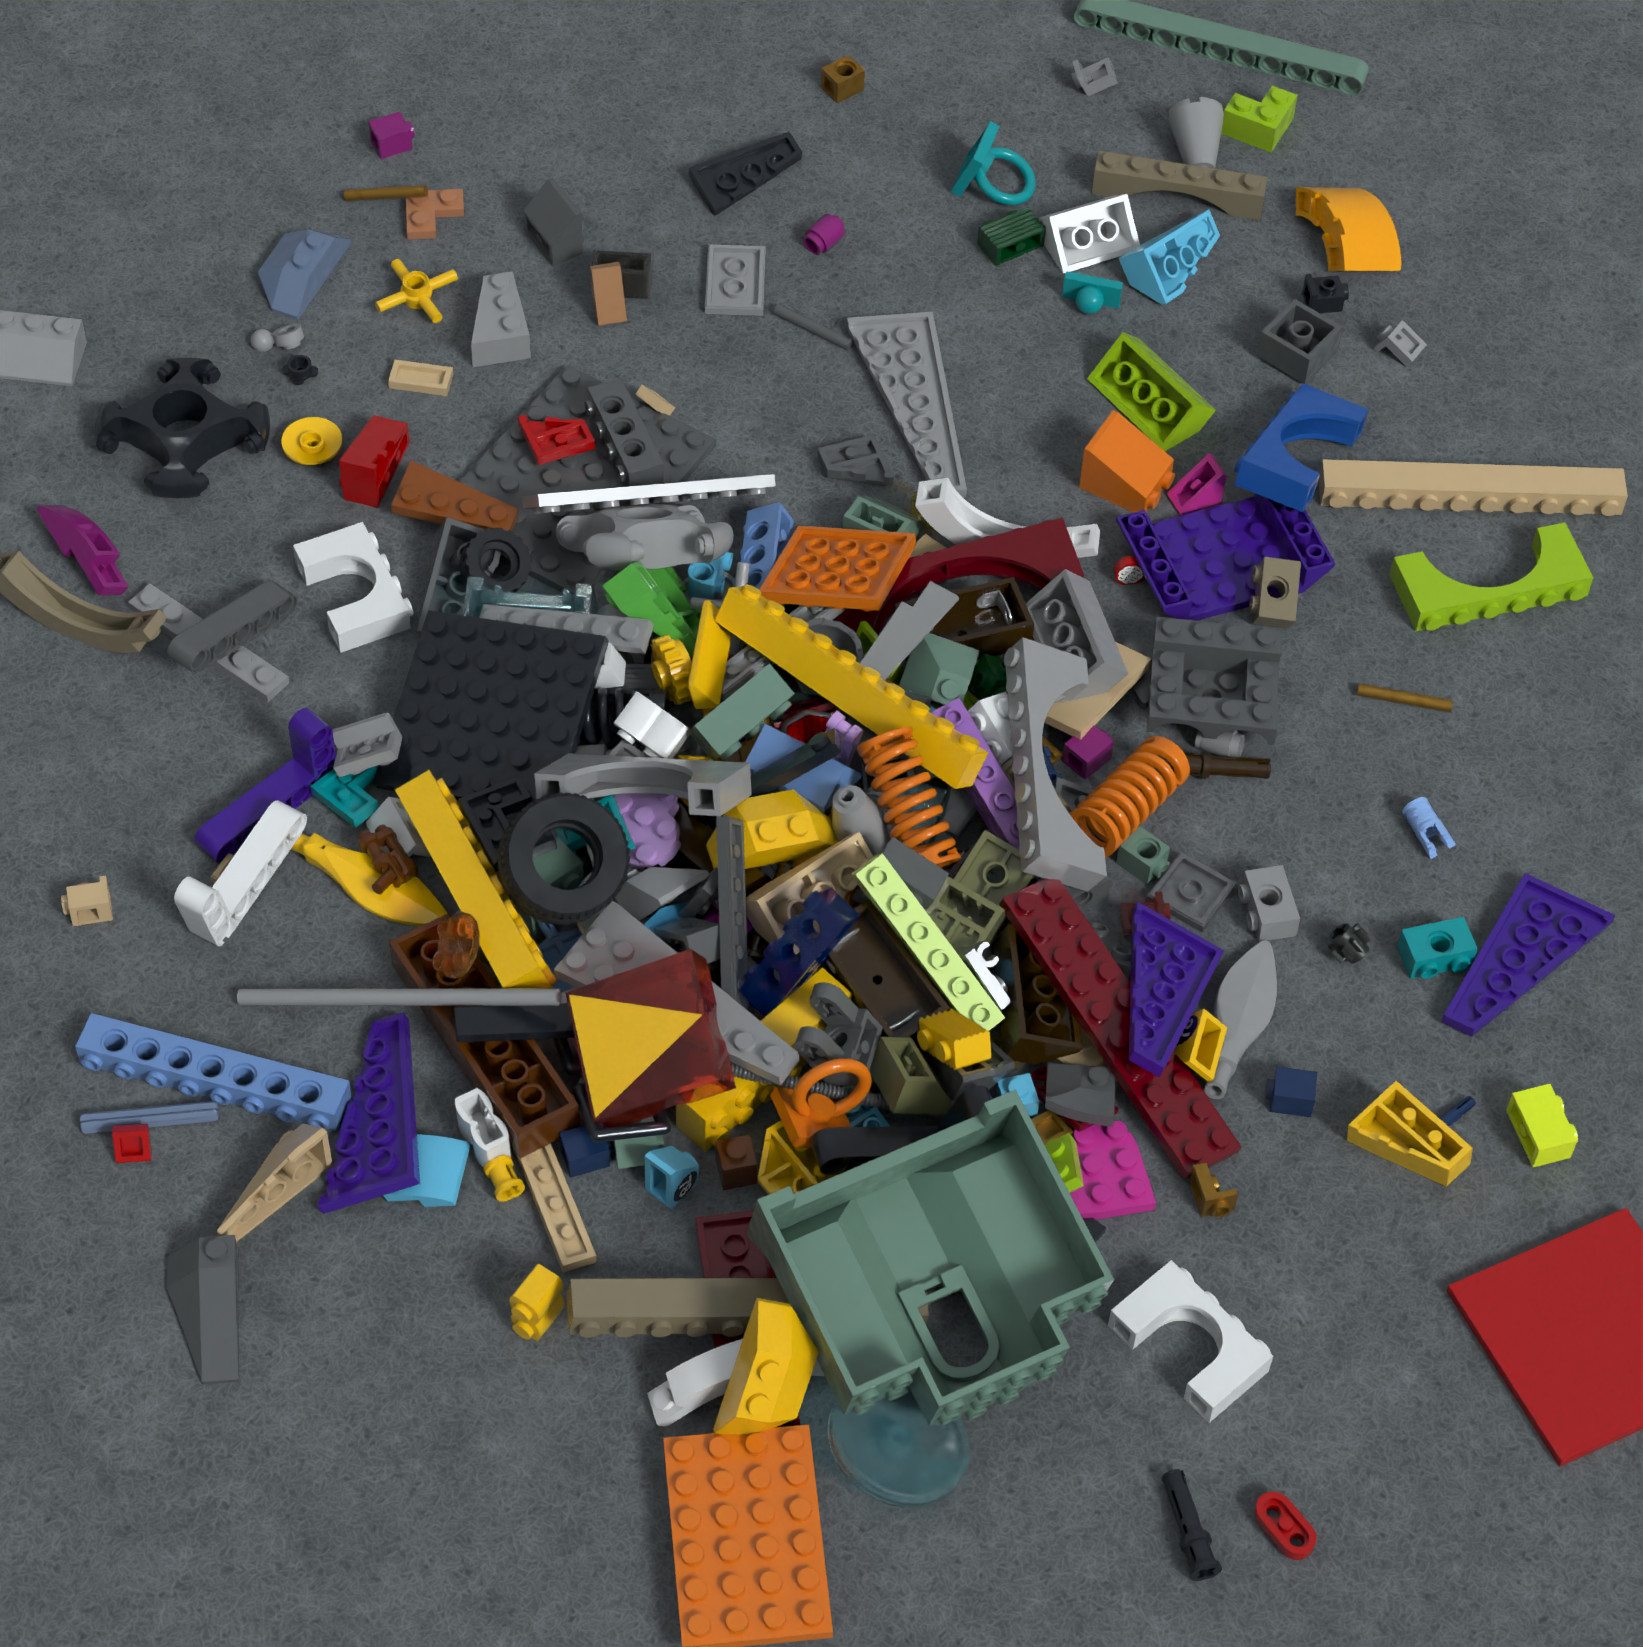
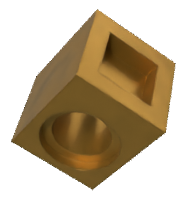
M849 55L821 68V88L836 103L864 91L865 70L861 64L856 63Z

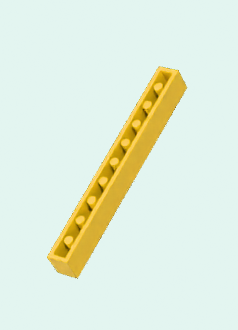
M745 584L742 587H730L714 620L877 735L911 726L913 728V737L911 739H916L918 746L904 754L910 758L922 755L925 760L922 766L954 789L973 785L989 753L979 746L980 743L977 739L955 730L952 722L929 712L930 708L926 704L910 699L905 695L903 688L881 679V674L878 671L856 661L857 658L852 653L836 648L832 645V640L829 637L810 630L807 622L784 612L785 608L781 604L765 599L761 596V591L756 587Z

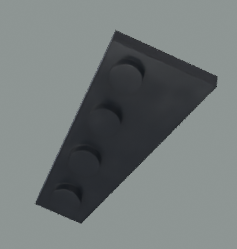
M789 131L690 167L689 176L710 211L716 216L801 160L803 152Z

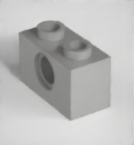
M1283 865L1246 870L1242 884L1238 885V896L1241 904H1246L1247 925L1250 931H1255L1258 942L1296 936L1300 916Z

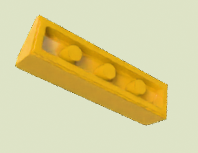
M704 600L688 681V689L696 709L716 708L720 705L732 636L730 631L714 621L719 608L710 600Z

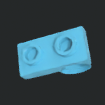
M727 551L722 557L710 563L690 564L688 568V594L691 598L698 597L715 600L716 594H722L725 584V576L723 574L724 571H730L733 553Z

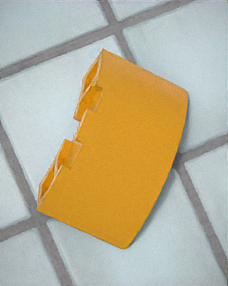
M1296 187V216L1307 218L1315 226H1320L1324 231L1322 239L1327 254L1328 272L1401 270V253L1395 226L1387 209L1376 196L1360 188Z

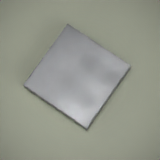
M1180 852L1148 893L1146 901L1198 931L1203 932L1234 891L1237 883Z

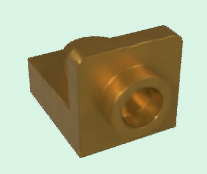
M1207 1163L1193 1165L1189 1184L1201 1217L1212 1215L1218 1218L1228 1215L1235 1209L1239 1196L1237 1190L1230 1189L1219 1192L1217 1177L1214 1174H1210Z

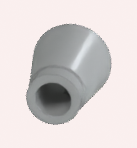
M1198 730L1195 747L1219 757H1241L1245 737L1243 734H1238L1237 730H1233L1219 735L1217 739L1204 738V735Z

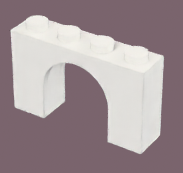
M363 522L293 545L295 564L306 586L341 574L360 575L374 584L373 590L363 599L327 611L329 631L340 653L411 629L410 616H413L411 603L408 598H402V590L396 576L391 577L389 573L390 565L386 555L379 554L376 536L373 532L368 533Z
M1172 1260L1116 1305L1110 1312L1108 1327L1132 1350L1159 1327L1173 1321L1195 1323L1211 1334L1217 1344L1219 1354L1213 1362L1187 1383L1183 1398L1208 1423L1269 1372L1273 1355L1268 1346L1263 1341L1251 1336L1236 1316L1229 1315L1219 1305L1218 1300L1212 1293L1202 1290L1194 1282L1192 1275L1186 1269L1179 1268Z

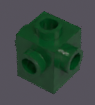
M983 654L975 665L970 683L978 700L1007 692L1004 658Z

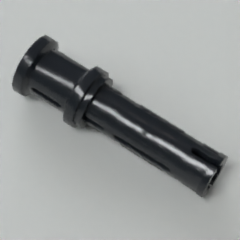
M1180 1469L1168 1471L1162 1475L1161 1479L1182 1537L1180 1538L1179 1546L1181 1551L1187 1555L1191 1567L1188 1571L1190 1579L1201 1581L1213 1578L1221 1572L1222 1567L1220 1562L1214 1558L1210 1546L1212 1543L1211 1535L1206 1530H1203L1184 1471H1180Z

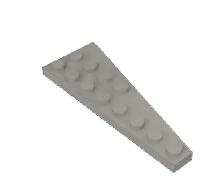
M933 312L847 318V330L926 481L949 478L955 490L963 498L966 497L967 487Z
M614 901L602 911L554 968L556 978L602 1000L702 1014L680 1038L780 1086L800 1061L799 1053Z

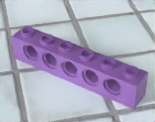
M957 698L931 713L952 722L955 730L961 734L974 737L979 741V746L989 752L973 785L964 787L991 834L1019 849L1015 790L960 698ZM1035 876L1030 885L1037 883V880L1041 877Z

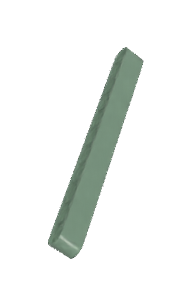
M1080 0L1074 13V20L1079 26L1185 53L1190 52L1193 55L1240 67L1243 65L1244 68L1346 94L1349 93L1350 95H1357L1361 92L1369 72L1367 63L1358 58L1128 0Z

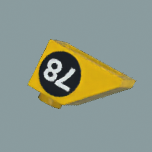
M1204 1008L1193 1013L1175 1047V1054L1208 1082L1212 1081L1215 1076L1227 1027Z

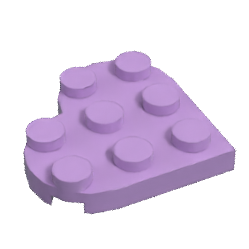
M657 793L616 794L614 798L618 803L636 845V848L630 850L629 867L643 872L644 868L653 867L657 864L660 867L665 866L675 857L681 847V842L679 841L680 826L674 819L679 810L678 796Z

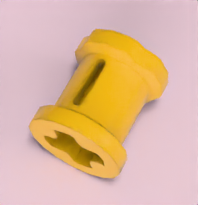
M509 1155L498 1156L488 1161L483 1168L486 1176L491 1179L496 1189L494 1195L500 1202L518 1197L525 1189L523 1181L517 1178L512 1168L514 1163Z

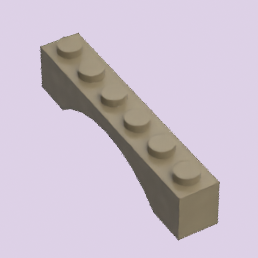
M1098 151L1092 194L1110 197L1122 194L1129 196L1145 191H1175L1207 200L1231 216L1260 220L1267 177Z

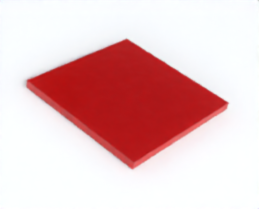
M1627 1208L1448 1285L1447 1293L1559 1467L1643 1429V1231Z

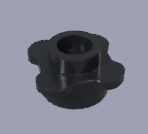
M305 355L291 357L282 368L283 374L289 375L295 385H301L306 379L318 375V368L312 366L310 358Z

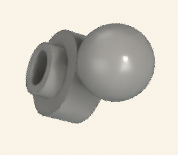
M300 324L286 325L272 333L266 329H258L251 335L250 343L253 349L259 352L270 350L274 344L289 350L301 344L300 341L304 338V333Z

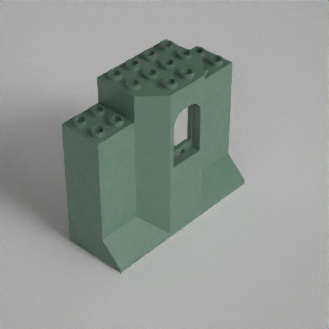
M1016 1089L985 1102L979 1115L830 1179L797 1193H793L791 1187L788 1186L757 1199L747 1230L749 1239L769 1260L789 1303L819 1352L817 1361L843 1415L853 1411L856 1415L866 1413L876 1406L874 1402L887 1397L891 1401L903 1396L909 1391L907 1387H910L929 1426L935 1424L946 1425L965 1416L968 1420H972L986 1413V1407L993 1403L999 1402L1000 1406L1008 1404L1020 1396L1018 1392L1037 1380L1038 1382L1046 1380L1058 1372L1056 1368L1064 1363L1063 1358L1070 1349L1059 1326L1070 1319L1068 1315L1080 1310L1082 1314H1086L1101 1306L1100 1301L1108 1295L1107 1290L1114 1281ZM940 1286H944V1288L935 1291L929 1295H926L927 1292L934 1290ZM961 1290L988 1346L986 1355L979 1362L967 1367H954L945 1362L918 1310L920 1307Z

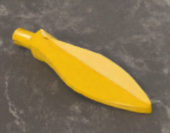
M302 833L291 848V850L304 855L309 864L328 874L356 904L387 920L420 927L447 914L437 898L416 876L407 883H403L399 888L391 884L382 894L375 893L372 885L382 874L374 870L371 865L372 858L368 853L344 848L324 839L316 833H313L311 837Z

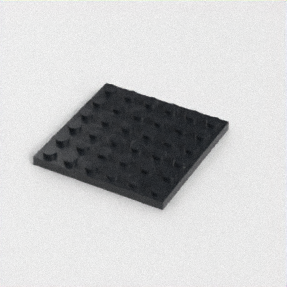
M428 610L393 718L402 735L398 759L385 766L378 765L373 784L376 788L395 791V789L430 770L436 781L443 778L451 794L459 801V798L520 776L533 802L536 800L534 773L570 753L575 754L609 643L606 636Z

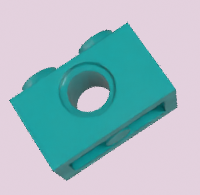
M1464 916L1402 929L1397 943V949L1410 979L1417 977L1429 979L1438 973L1451 970L1453 972H1462L1472 966L1478 950Z

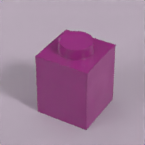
M400 111L368 121L370 142L381 159L412 149V138L415 137L414 129L410 121H405Z
M1093 725L1081 740L1073 736L1064 744L1062 762L1086 780L1111 760L1114 741L1111 740L1105 731L1099 730Z

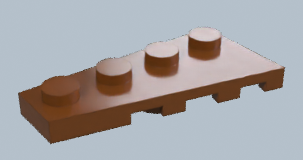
M412 460L391 504L392 513L439 524L446 517L482 529H496L498 527L513 532L519 517L518 508Z

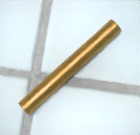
M426 185L347 189L344 191L345 201L428 196V187Z
M1359 683L1357 696L1450 713L1453 700L1362 683Z

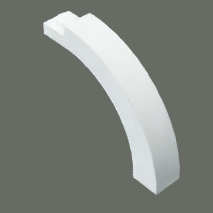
M949 478L919 482L916 508L937 532L955 544H964L986 536H994L1016 528L1026 527L999 520L978 510L955 490ZM1097 524L1067 527L1078 558L1098 555L1100 529Z
M743 1339L714 1348L666 1372L668 1380L647 1393L656 1424L662 1427L669 1426L701 1405L724 1395ZM816 1360L811 1376H824Z

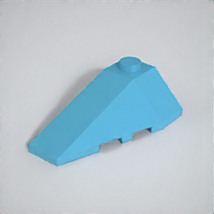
M1208 209L1137 246L1118 259L1129 284L1156 302L1164 305L1184 292L1187 287L1184 284L1188 275H1195L1198 270L1195 265L1199 258H1204L1208 255L1220 234Z

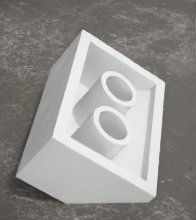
M1127 194L1113 195L1038 218L1039 222L1041 221L1042 225H1045L1046 228L1044 245L1062 274L1066 273V271L1077 270L1123 256L1140 245Z

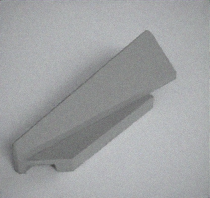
M930 581L913 607L902 601L860 664L878 671L881 674L880 678L885 681L955 605L959 597Z

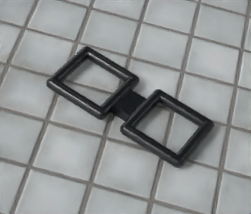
M554 1038L553 1041L564 1071L569 1075L586 1073L583 1060H575L567 1038ZM638 1076L622 1093L642 1090L654 1122L601 1128L598 1118H595L594 1108L589 1097L591 1095L588 1082L577 1083L573 1086L572 1091L575 1100L579 1105L589 1137L593 1142L664 1135L671 1131V1124L650 1076Z

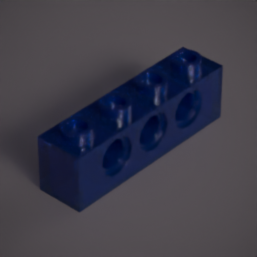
M833 888L821 892L817 890L812 892L802 905L805 909L801 914L793 916L784 925V935L779 940L775 939L763 951L766 957L762 962L754 964L743 976L746 981L738 991L764 1017L812 976L859 919L860 915ZM814 920H816L820 926V934L816 932V930L814 929ZM794 944L800 950V958L794 953ZM774 968L780 974V982L774 976Z

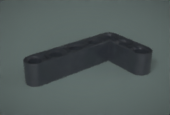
M974 1086L960 1094L938 1126L825 1128L814 1133L809 1141L820 1172L826 1175H839L979 1115L983 1104L992 1100L986 1086Z

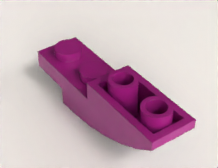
M65 505L38 506L37 511L64 556L76 557L98 596L123 594L128 585L115 565L120 553L107 535L92 520L73 508Z

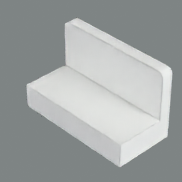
M388 797L367 820L366 825L371 833H375V829L382 824L391 827L408 857L412 854L425 857L431 856L400 799ZM387 846L380 847L384 853H390Z

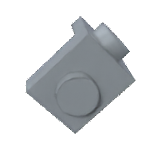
M1109 57L1085 68H1082L1078 59L1073 61L1075 72L1071 73L1073 81L1078 89L1083 88L1087 96H1091L1118 83Z

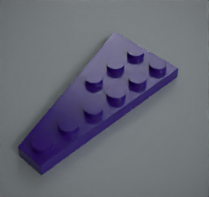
M1525 873L1445 1011L1441 1022L1472 1037L1613 923L1615 915Z
M404 1012L372 1022L362 1055L365 1059L361 1075H356L353 1085L356 1089L353 1102H348L336 1142L337 1156L333 1168L328 1169L326 1181L328 1182L325 1196H320L317 1206L323 1214L420 1184L409 1019Z

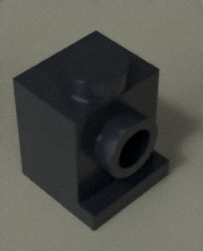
M1306 274L1302 295L1305 305L1320 314L1343 311L1344 301L1349 298V288L1347 283H1341L1339 275L1312 278V274Z

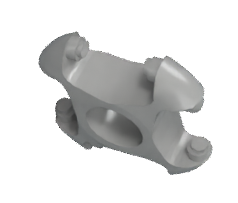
M675 503L609 507L593 513H585L579 510L564 516L559 521L556 529V537L560 545L574 552H584L589 562L594 566L612 571H622L631 563L641 561L646 569L666 568L690 563H710L729 551L734 539L732 527L728 523H705L703 515L695 506Z

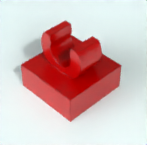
M148 1124L113 1126L112 1136L116 1163L151 1161L152 1150Z

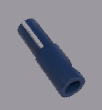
M1467 1096L1438 1118L1447 1126H1450L1474 1107L1476 1102L1474 1098Z

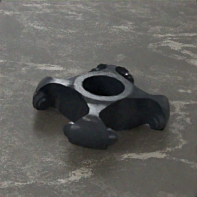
M189 357L167 359L166 363L160 366L156 372L164 385L139 402L126 408H121L116 401L102 403L95 423L96 446L100 451L112 454L118 449L119 442L124 441L157 459L163 466L161 471L151 472L145 477L144 484L154 496L177 499L199 497L207 489V486L210 485L209 479L204 473L196 471L209 459L242 442L245 449L252 455L265 451L270 434V416L268 407L265 404L253 401L248 405L247 409H238L223 402L202 386V384L216 383L221 376L219 369L209 359ZM191 420L199 422L198 425L187 430L175 431L166 429L168 425L177 421Z

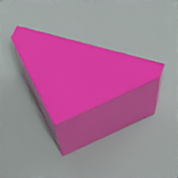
M1208 453L1167 495L1180 515L1189 514L1222 503L1227 475L1213 454Z

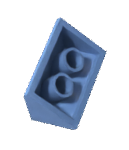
M764 724L745 763H750V774H753L805 745V743ZM832 758L779 789L782 791L794 789L824 813L832 805L834 794L844 786L857 783L861 779L862 773Z

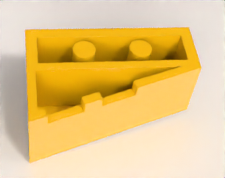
M1397 1081L1388 1087L1348 1125V1142L1446 1187L1471 1163L1473 1148Z

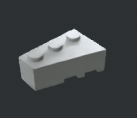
M513 271L483 276L471 341L473 367L531 358L530 334Z

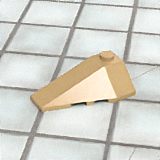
M860 831L844 838L746 897V915L755 931L786 959H790L811 944L813 938L821 932L820 929L828 918L836 914L839 904L847 893L856 887L857 883L850 874L873 858Z
M302 1124L294 1131L286 1132L272 1149L217 1229V1235H235L237 1242L331 1168L333 1164L327 1131L323 1127Z

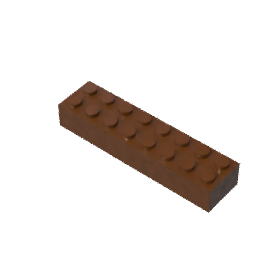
M449 913L389 941L392 965L408 989L499 988ZM420 1006L473 1088L482 1090L490 1099L493 1114L499 1117L507 1127L509 1142L520 1159L558 1140L559 1132L581 1127L578 1103L534 1039L457 1042L454 1007L477 1006Z

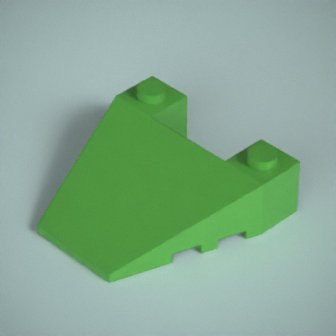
M641 561L634 562L602 585L607 591L605 597L615 609L619 608L621 612L630 618L649 619L654 624L652 632L660 637L670 635L671 639H679L685 646L688 654L693 657L700 621L698 616L701 614V610L690 608L691 603L683 594L688 589L672 566L646 569Z

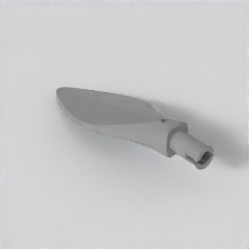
M1268 940L1257 943L1230 968L1216 993L1214 1017L1227 1027L1214 1079L1210 1082L1207 1081L1204 1089L1206 1095L1212 1099H1222L1225 1096L1228 1082L1235 1073L1242 1055L1264 1031L1273 1015L1277 997V977L1273 948Z

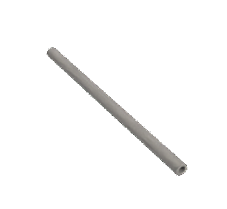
M559 988L239 989L237 1002L240 1006H559L561 1003V991Z

